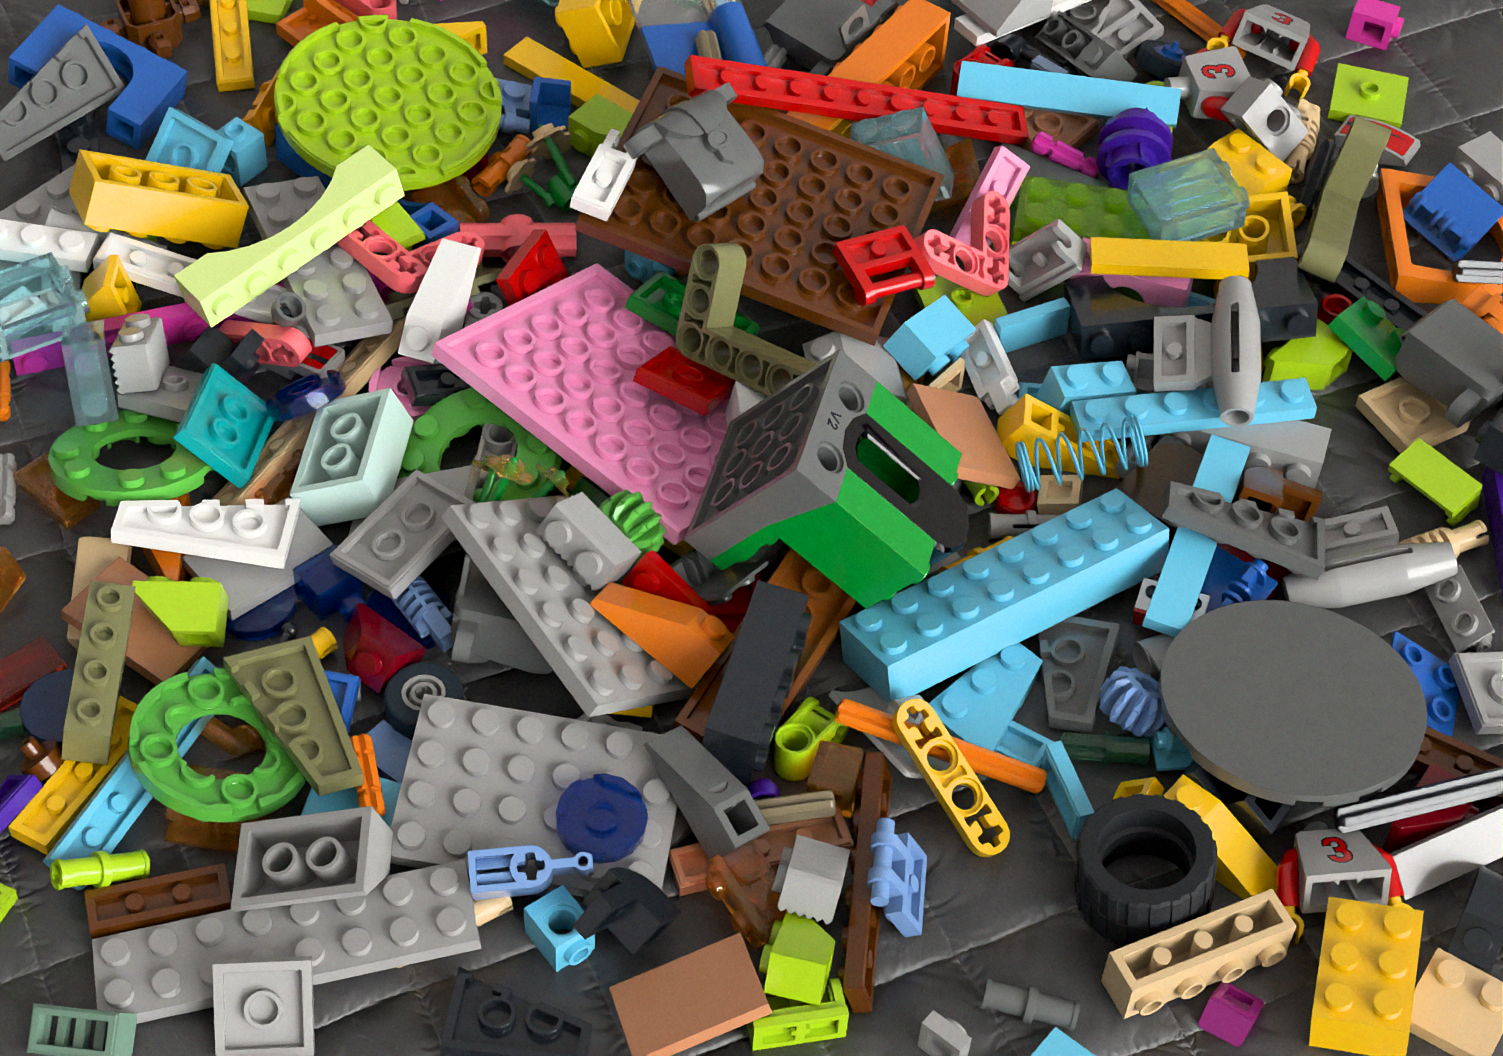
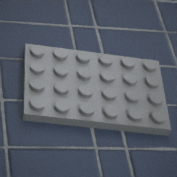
M566 495L459 504L448 507L441 518L588 717L691 697L704 676L691 689L589 605L606 586L598 590H591V584H585V578H579V573L573 572V566H567V560L561 559V553H555V547H549L548 541H543V535H537L538 526L555 504L563 499H567ZM626 573L622 578L612 583L625 586L622 581L626 578Z
M424 694L390 828L393 831L390 864L421 869L465 859L469 873L468 851L534 845L544 849L551 859L575 857L579 852L590 853L593 857L594 874L585 878L577 874L554 876L552 883L546 891H553L564 885L571 895L585 897L605 873L614 867L627 868L638 872L662 890L678 804L644 744L663 734ZM536 860L527 861V868L520 870V872H525L528 880L537 879V871L545 870V868L538 867Z

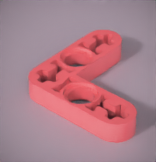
M989 191L975 199L972 203L970 246L934 229L928 230L914 239L933 272L947 280L986 297L1001 291L1008 285L1010 209L1006 199L999 192ZM985 236H988L992 241L994 251L988 246ZM956 255L962 260L965 271L961 270L955 259Z
M368 220L361 227L339 240L337 244L396 292L411 294L418 291L431 262L429 261H432L442 238L409 252ZM461 231L444 237V239L481 248L477 266L481 264L485 243L479 235ZM373 252H381L387 255H377Z

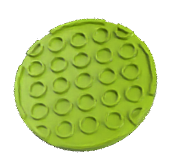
M388 15L358 16L357 21L340 25L337 22L331 23L302 39L288 53L278 70L274 92V108L277 123L289 145L301 158L317 170L333 178L337 165L369 144L396 168L403 191L431 187L449 181L479 162L492 146L499 131L502 97L498 80L493 77L487 67V61L474 47L456 34L432 23L411 18L409 22L388 19Z

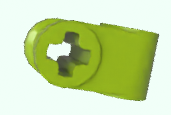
M812 696L808 697L775 733L774 769L776 773L788 781L805 779L830 752L834 751L841 744L849 727L837 723L834 714L820 707L817 699Z

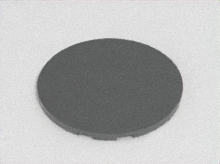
M1256 600L1230 604L1214 609L1193 620L1179 632L1167 649L1160 671L1158 689L1162 703L1161 712L1173 737H1179L1182 743L1190 750L1189 756L1206 771L1232 787L1253 796L1283 804L1295 805V801L1321 802L1323 807L1358 802L1360 796L1386 790L1401 779L1415 762L1427 728V708L1422 688L1415 674L1400 654L1386 641L1363 625L1343 615L1313 605L1281 600Z

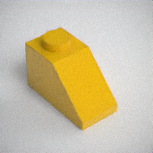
M109 255L84 279L81 294L76 297L74 303L76 318L81 320L82 323L140 312L142 303L118 255Z

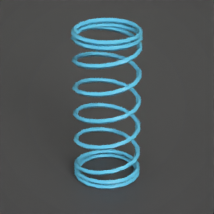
M1134 415L1133 417L1130 416L1123 419L1121 426L1122 451L1111 426L1103 422L1099 434L1100 456L1089 431L1081 427L1078 433L1079 464L1067 436L1063 432H1059L1056 438L1057 469L1045 441L1041 437H1037L1034 446L1036 477L1029 461L1025 443L1022 440L1020 443L1017 441L1015 444L1017 459L1026 492H1033L1035 488L1039 491L1041 488L1038 456L1039 441L1047 454L1058 485H1062L1061 436L1069 449L1079 479L1084 480L1082 457L1083 431L1091 444L1100 472L1105 476L1104 426L1107 427L1113 439L1123 469L1127 471L1126 421L1129 423L1130 437L1137 463L1141 468L1143 466L1147 467L1148 453L1139 418Z

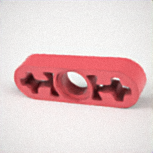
M226 320L218 328L235 344L251 329L261 335L265 340L255 351L261 356L257 361L261 364L297 367L312 350L308 338L294 327Z

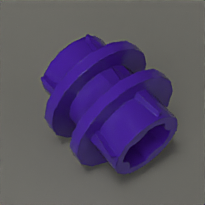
M1147 107L1146 109H1126L1109 119L1101 128L1096 163L1100 174L1115 189L1121 191L1122 194L1143 193L1153 185L1161 182L1169 173L1173 136L1170 128L1155 113L1149 111Z

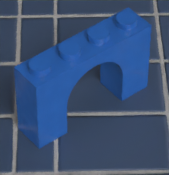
M58 4L9 57L8 83L21 89L82 26L87 24L116 73L128 84L108 108L106 134L139 150L163 122L168 108H175L185 96L188 71L148 51L143 46L136 45L115 34L110 29L84 18L79 13Z

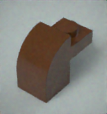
M1258 466L1251 467L1245 471L1232 503L1242 498L1256 502L1257 508L1262 511L1275 513L1277 508L1294 511V519L1308 522L1311 516H1315L1321 503L1322 491L1283 478L1282 470Z

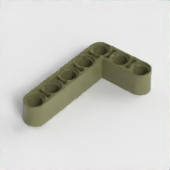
M1355 116L1312 211L1297 266L1298 269L1332 283L1337 279L1348 253L1359 202L1387 145L1391 129Z
M733 242L702 244L694 251L676 332L677 348L686 358L770 396L815 366L816 363L733 326L746 269L747 259L745 252L739 244Z

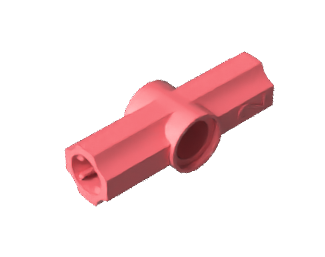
M522 214L509 215L502 219L500 223H459V232H472L484 240L483 257H502V260L508 263L534 229L547 230L559 257H576L577 232L575 230V223H534L530 217Z

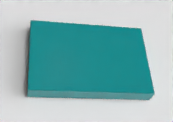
M212 363L205 370L173 439L241 489L250 480L278 412L217 364Z

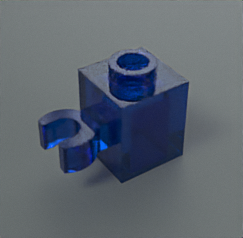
M334 543L293 568L295 590L298 598L320 621L340 611L342 617L349 624L356 605L359 603L365 604L362 598V581L333 564L330 554L338 547Z

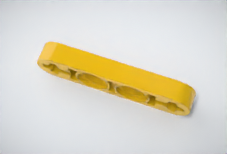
M911 699L904 702L893 714V729L968 848L980 857H990L1002 852L1010 840L1008 825L934 709L921 699ZM908 709L913 715L919 712L923 715L924 720L919 725L925 736L932 731L937 736L926 742L920 749L915 742L921 740L923 736L916 727L908 729L904 724V721L909 717L906 711ZM941 747L948 752L950 764L946 770L936 771L930 767L927 761V753L930 748ZM957 785H965L973 791L974 803L968 810L956 807L952 801V791ZM981 808L984 809L986 815L979 817V821L985 829L993 827L997 832V835L993 838L994 847L989 842L985 844L979 842L978 837L983 832L976 820L969 825L964 820L976 814Z

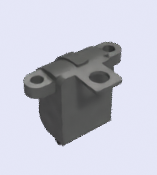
M785 0L766 20L764 27L769 30L772 42L786 49L787 58L811 70L810 73L828 76L833 67L838 62L842 63L852 53L858 43H863L868 39L879 24H884L899 5L892 0H877L872 7L861 0Z
M729 82L715 90L704 91L689 100L678 102L658 115V118L637 130L638 134L630 138L623 145L632 159L645 153L690 221L699 222L756 188L755 180L763 174L764 160L758 148L727 110V105L738 97Z
M1452 298L1449 301H1444L1400 335L1399 339L1402 346L1396 356L1398 373L1419 390L1448 406L1444 418L1457 428L1477 417L1484 410L1492 408L1503 399V334Z
M466 553L460 587H458L455 597L451 626L452 642L454 645L451 660L467 664L485 663L488 660H493L531 673L549 674L552 672V667L468 553Z

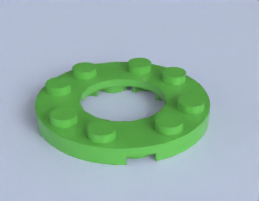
M471 387L442 399L416 420L410 432L399 470V478L409 477L416 469L424 474L441 471L442 454L446 448H449V442L453 438L464 436L476 425L484 427L485 423L506 428L515 436L518 445L516 453L518 464L500 501L531 498L559 471L562 457ZM498 481L494 483L489 499L491 498L498 484ZM482 488L475 489L472 501L475 503L478 502Z
M126 409L105 415L94 413L85 416L81 423L65 431L55 440L48 456L51 478L58 489L80 501H84L88 496L95 500L106 501V506H119L121 501L170 500L204 484L205 474L210 470H215L173 439L180 425L179 422ZM139 436L147 437L148 441L153 444H171V448L176 449L173 455L164 462L143 469H112L102 466L95 461L100 455V448L106 444L107 448L110 449L112 444L119 440L126 439L137 443L140 442Z
M213 668L212 674L188 677L187 672L166 679L143 697L133 714L128 738V755L132 769L142 786L155 799L183 815L202 822H241L256 819L286 805L297 795L306 782V778L224 668ZM206 715H229L246 721L258 730L265 742L266 755L262 764L248 775L233 774L225 779H215V776L212 774L207 777L198 774L187 766V762L182 760L177 752L176 739L181 729L194 719Z

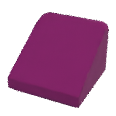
M1221 982L1209 998L1199 1020V1026L1231 1045L1239 1047L1244 1042L1265 1002L1231 983Z

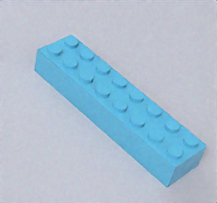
M1119 489L1111 490L897 593L889 600H883L840 621L843 661L887 703L894 699L915 695L1001 652L1003 648L1009 645H1015L1143 581L1144 578H1149L1162 572L1169 552V528Z

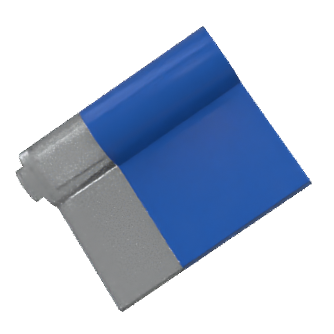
M627 0L654 71H656L659 65L686 76L684 62L690 55L699 56L695 39L701 30H713L716 33L722 60L767 66L741 0Z

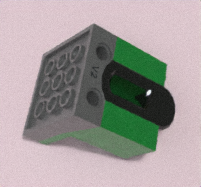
M839 349L730 421L684 540L717 567L724 570L736 562L746 561L760 547L765 544L770 546L780 538L867 609L881 600H889L897 591L911 583L917 584L921 582L928 574L930 566L963 548L968 539L970 522L967 508L961 496L952 487L958 478L957 469L962 453Z

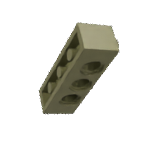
M90 581L63 730L61 757L63 760L108 765L133 617L136 586Z

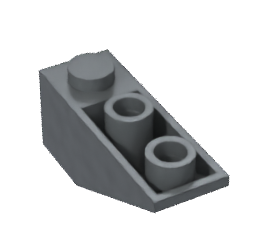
M1060 10L1046 22L1041 31L1035 36L1037 40L1063 62L1071 63L1080 76L1131 82L1138 75L1115 48Z
M682 725L644 744L711 864L744 848L770 830L748 789Z

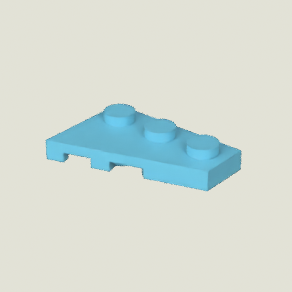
M1021 643L1009 645L1003 648L1001 652L977 663L928 704L934 709L950 736L995 752L1002 738L1006 735L1010 722L1013 720L1018 709L1022 707L1038 678L1043 660Z

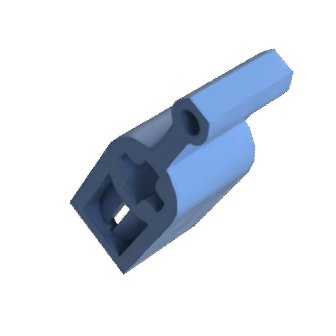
M534 845L468 851L470 891L474 900L538 894L550 886L554 876L577 874L585 878L594 874L592 854L587 852H579L575 857L551 859L544 849ZM536 860L538 867L545 868V870L537 871V879L528 880L526 873L520 872V870L527 868V861Z

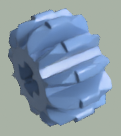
M1121 666L1109 678H1106L1100 688L1099 708L1102 713L1110 717V722L1117 723L1121 726L1122 730L1127 729L1135 736L1144 735L1145 737L1152 738L1155 732L1160 731L1163 726H1166L1161 712L1162 703L1158 689L1159 681L1151 678L1150 674L1141 673L1137 668L1129 669Z

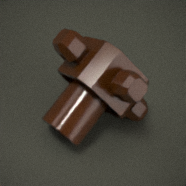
M117 0L115 3L118 19L111 18L102 21L98 25L110 29L115 34L124 37L136 45L143 46L148 51L162 58H167L172 55L173 48L178 47L183 40L181 23L188 24L194 22L201 17V13L196 0L179 1L178 4H175L174 0Z

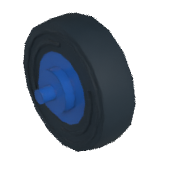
M1146 40L1140 46L1136 62L1145 71L1158 77L1157 81L1164 82L1166 78L1178 77L1183 59L1187 55L1192 54L1178 47L1180 43L1177 41H1173L1170 44L1158 40Z

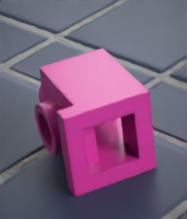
M1357 0L1350 19L1346 39L1386 51L1391 37L1398 39L1405 19L1398 17L1401 7L1380 0Z

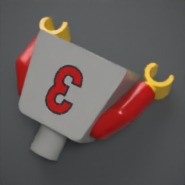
M1267 4L1251 9L1236 10L1218 33L1219 38H1211L1206 46L1211 51L1226 48L1228 44H1233L1295 71L1296 74L1290 77L1284 89V95L1287 97L1290 89H1296L1301 94L1298 101L1301 98L1304 99L1311 82L1308 77L1312 75L1320 53L1319 43L1309 34L1310 24L1307 21Z
M1236 46L1211 51L1207 48H1201L1194 54L1187 55L1183 59L1179 76L1166 78L1163 86L1182 89L1180 99L1184 100L1192 117L1217 119L1228 123L1236 130L1220 109L1250 74Z
M1321 821L1311 822L1303 831L1295 835L1293 849H1289L1284 853L1276 869V895L1296 925L1295 944H1298L1304 930L1303 920L1295 914V908L1300 907L1302 914L1326 912L1329 897L1387 905L1388 903V906L1413 909L1401 901V897L1405 894L1393 856L1370 843L1360 830L1340 833L1337 829H1329Z

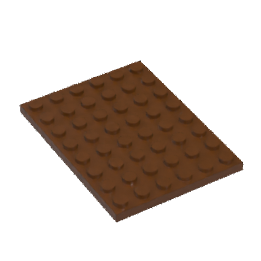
M658 65L620 138L616 150L626 153L627 151L623 145L630 138L638 134L637 130L658 118V115L676 103L693 98L688 96L685 75ZM730 103L727 105V110L758 148L764 160L763 174L755 180L756 188L699 222L690 221L644 153L637 158L635 168L607 222L581 212L577 219L576 231L687 274L690 271L694 251L698 246L708 243H737L743 248L747 259L741 295L875 346L896 293L876 298V302L873 304L860 306L855 298L853 286L832 254L835 242L905 225L912 238L915 239L921 235L944 175L771 108ZM906 268L869 278L872 283L904 275Z

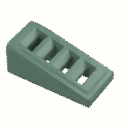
M33 1003L27 1053L53 1056H132L137 1015L135 1013ZM52 1016H58L55 1044L52 1045L49 1044ZM72 1018H76L72 1047L69 1046ZM92 1020H96L92 1049L88 1048Z

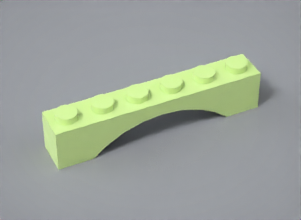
M368 144L337 165L333 178L322 197L305 215L291 226L268 239L250 246L225 252L207 253L175 274L174 278L185 302L212 328L251 300L263 294L270 287L298 270L311 259L329 249L333 244L347 236V234L361 227L368 220L404 197L405 194L397 170Z

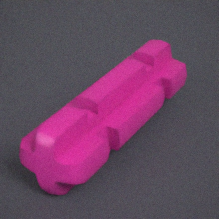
M1039 131L1034 136L1030 146L1033 152L1041 156L1046 154L1048 155L1047 159L1077 170L1092 178H1095L1098 174L1099 169L1095 158L1091 156L1085 158L1083 152L1060 140H1057V142L1053 141V137L1043 131Z

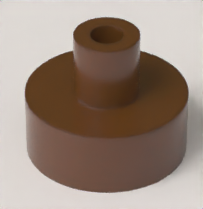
M29 736L18 746L25 755L19 765V770L23 775H35L40 782L56 772L65 761L61 759L62 747L54 739H49L40 744L33 736Z

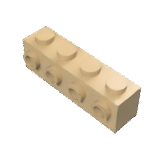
M1270 889L1109 952L1101 982L1123 1019L1138 1013L1146 1016L1159 1010L1168 1001L1178 997L1182 999L1192 998L1202 992L1208 985L1221 980L1223 983H1229L1241 977L1248 969L1261 964L1264 967H1269L1280 962L1287 954L1296 925L1273 889Z

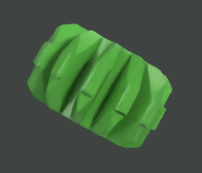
M625 489L622 492L615 493L600 504L599 509L641 551L640 556L633 565L637 564L645 553L651 550L657 552L659 547L664 544L663 535L666 533V529L659 523L662 515L654 511L652 501H644L639 491L632 494Z

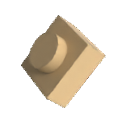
M1041 475V488L1038 492L1037 500L1038 514L1062 515L1080 506L1083 483L1079 476L1062 475L1063 483L1060 486L1054 475Z

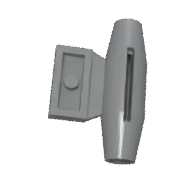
M1229 276L1220 282L1212 323L1198 319L1195 315L1154 317L1153 383L1155 392L1196 390V387L1212 381L1220 419L1224 424L1234 427L1244 426L1252 422L1261 382L1260 319L1252 284L1249 279L1243 276Z
M1388 506L1325 519L1324 571L1318 580L1294 573L1282 577V588L1285 601L1313 605L1323 609L1343 608L1408 594L1454 576L1458 572L1454 549L1449 541L1400 544L1399 532Z

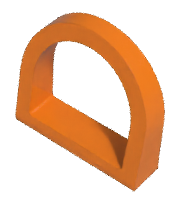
M1381 168L1379 186L1376 191V202L1390 286L1414 303L1442 304L1444 301H1449L1453 298L1462 304L1480 286L1492 296L1496 293L1502 294V284L1457 283L1453 280L1451 271L1418 266L1411 263L1402 208H1406L1417 192L1421 193L1435 176ZM1502 216L1488 231L1498 243L1502 254L1500 261H1503Z

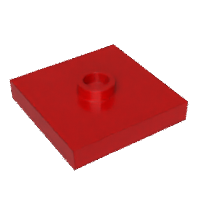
M669 346L637 368L633 379L634 382L703 416H706L730 398L736 381L686 358L673 346Z

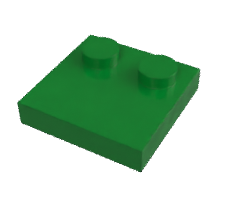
M1363 296L1340 313L1328 327L1386 381L1398 371L1396 356L1402 346L1399 337L1405 330L1396 328L1385 317L1384 310L1377 303L1368 301Z

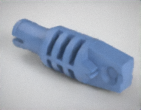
M418 576L392 601L421 638L429 635L439 648L445 652L454 646L451 626L448 623L453 619V615L424 578Z

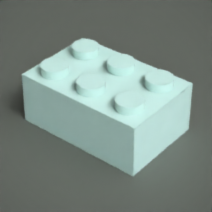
M391 388L319 403L290 492L292 498H300V509L317 527L368 517L393 493L414 421Z

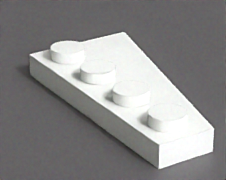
M300 498L285 499V505H264V499H245V505L220 506V499L202 500V503L195 506H181L178 500L121 501L111 528V543L284 569L300 512Z

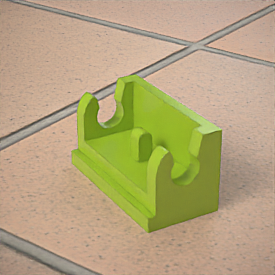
M1421 438L1415 440L1389 464L1388 471L1392 473L1389 479L1395 483L1404 479L1446 511L1445 514L1449 516L1446 522L1452 527L1478 507L1483 485Z
M829 979L830 986L826 987L820 1006L780 996L767 998L772 1013L747 1024L752 1051L846 1037L849 1012L840 979Z

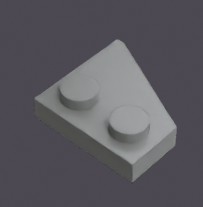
M1110 0L1107 7H1104L1100 14L1097 26L1091 32L1115 48L1125 60H1128L1138 53L1143 41L1156 40L1164 33V26L1139 0Z

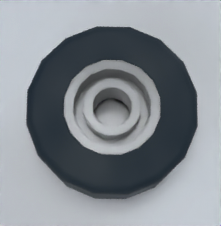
M431 662L413 663L400 669L389 679L384 691L387 723L404 737L413 740L424 694L464 700L461 681L453 671L444 665Z

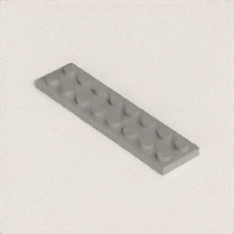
M465 859L388 875L368 895L237 912L230 909L92 939L97 1009L135 1013L137 1015L136 1024L214 1007L212 971L214 960L312 956L313 985L482 949Z

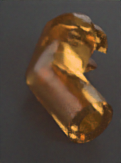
M214 716L211 717L200 733L232 756L255 752L265 746V742L258 730L250 724L231 729Z

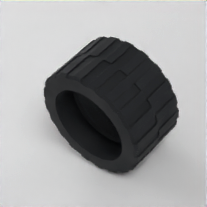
M1132 794L1129 797H1119L1097 808L1095 813L1084 822L1083 829L1077 839L1075 893L1078 909L1084 915L1083 919L1097 931V934L1124 947L1209 914L1214 897L1217 845L1216 841L1213 840V832L1208 824H1205L1201 816L1194 810L1187 808L1185 804L1155 794L1154 796ZM1149 854L1172 862L1185 874V877L1165 888L1138 889L1119 882L1105 868L1112 862L1125 856Z

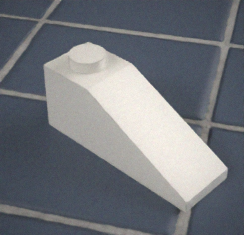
M442 238L407 313L398 354L433 364H442L431 355L434 343L461 330L463 327L481 248Z

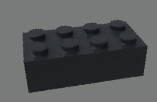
M760 580L757 581L708 719L702 744L745 786L750 785L754 771L763 773L770 751L769 746L773 735L775 736L783 712L782 707L785 698L787 699L795 677L794 672L797 662L800 663L813 616L805 613L809 595Z

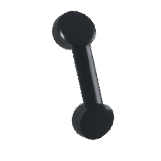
M1014 34L1000 37L990 48L991 53L1001 59H1010L1013 63L1019 58L1031 63L1034 58L1041 55L1068 71V74L1078 75L1076 68L1071 63L1066 62L1063 64L1028 46L1022 37Z

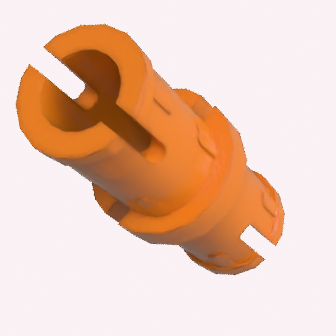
M518 134L501 152H495L490 157L489 164L472 179L471 183L476 184L473 186L474 190L483 197L491 196L503 181L508 180L506 176L510 168L516 162L523 161L532 155L533 147L527 149L525 146L531 140L522 134Z

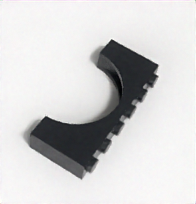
M1294 257L1256 260L1255 281L1252 283V288L1260 319L1261 342L1316 337L1318 301L1302 271L1297 268L1298 263ZM1103 276L1064 280V298L1071 306L1068 326L1081 360L1128 356V354L1136 355V351L1146 354L1154 353V317L1195 315L1198 319L1212 323L1215 303L1194 307L1158 306L1139 302L1118 293L1107 284Z

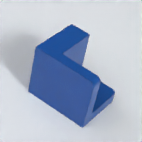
M543 77L534 78L529 101L530 135L538 129L539 125H547L549 123H552L554 128L565 125L566 130L563 132H568V117L571 115V81Z

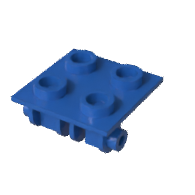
M1449 162L1421 193L1417 192L1409 201V205L1403 210L1404 221L1455 263V261L1462 259L1503 216V206Z
M1216 546L1200 593L1210 596L1208 613L1230 604L1266 600L1278 585V582L1266 575L1265 572L1268 566L1262 560L1254 558L1252 562L1245 563L1219 546Z
M1394 631L1390 646L1409 665L1422 688L1427 708V727L1452 737L1460 692L1450 665L1399 632Z

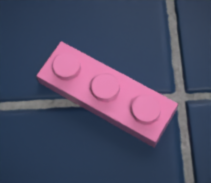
M1004 146L994 147L949 236L970 246L971 208L974 200L989 191H996L1003 195L1010 208L1030 166ZM985 236L986 242L990 247L992 241L988 236Z

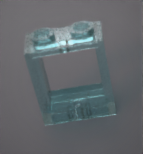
M52 252L0 270V309L51 290L61 304L4 326L0 324V363L88 331L85 314L90 312L88 301L81 289L78 291L74 290L75 285L70 270L66 265L60 266Z

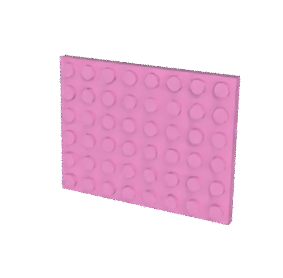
M596 263L434 343L431 355L509 417L612 496L625 489L632 494L639 491L644 501H652L654 511L662 515L659 523L666 529L663 537L674 545L685 539L727 431L725 411L730 398L709 414L703 416L633 381L637 368L669 346L677 348L676 336L624 308L628 297L634 292L633 289Z

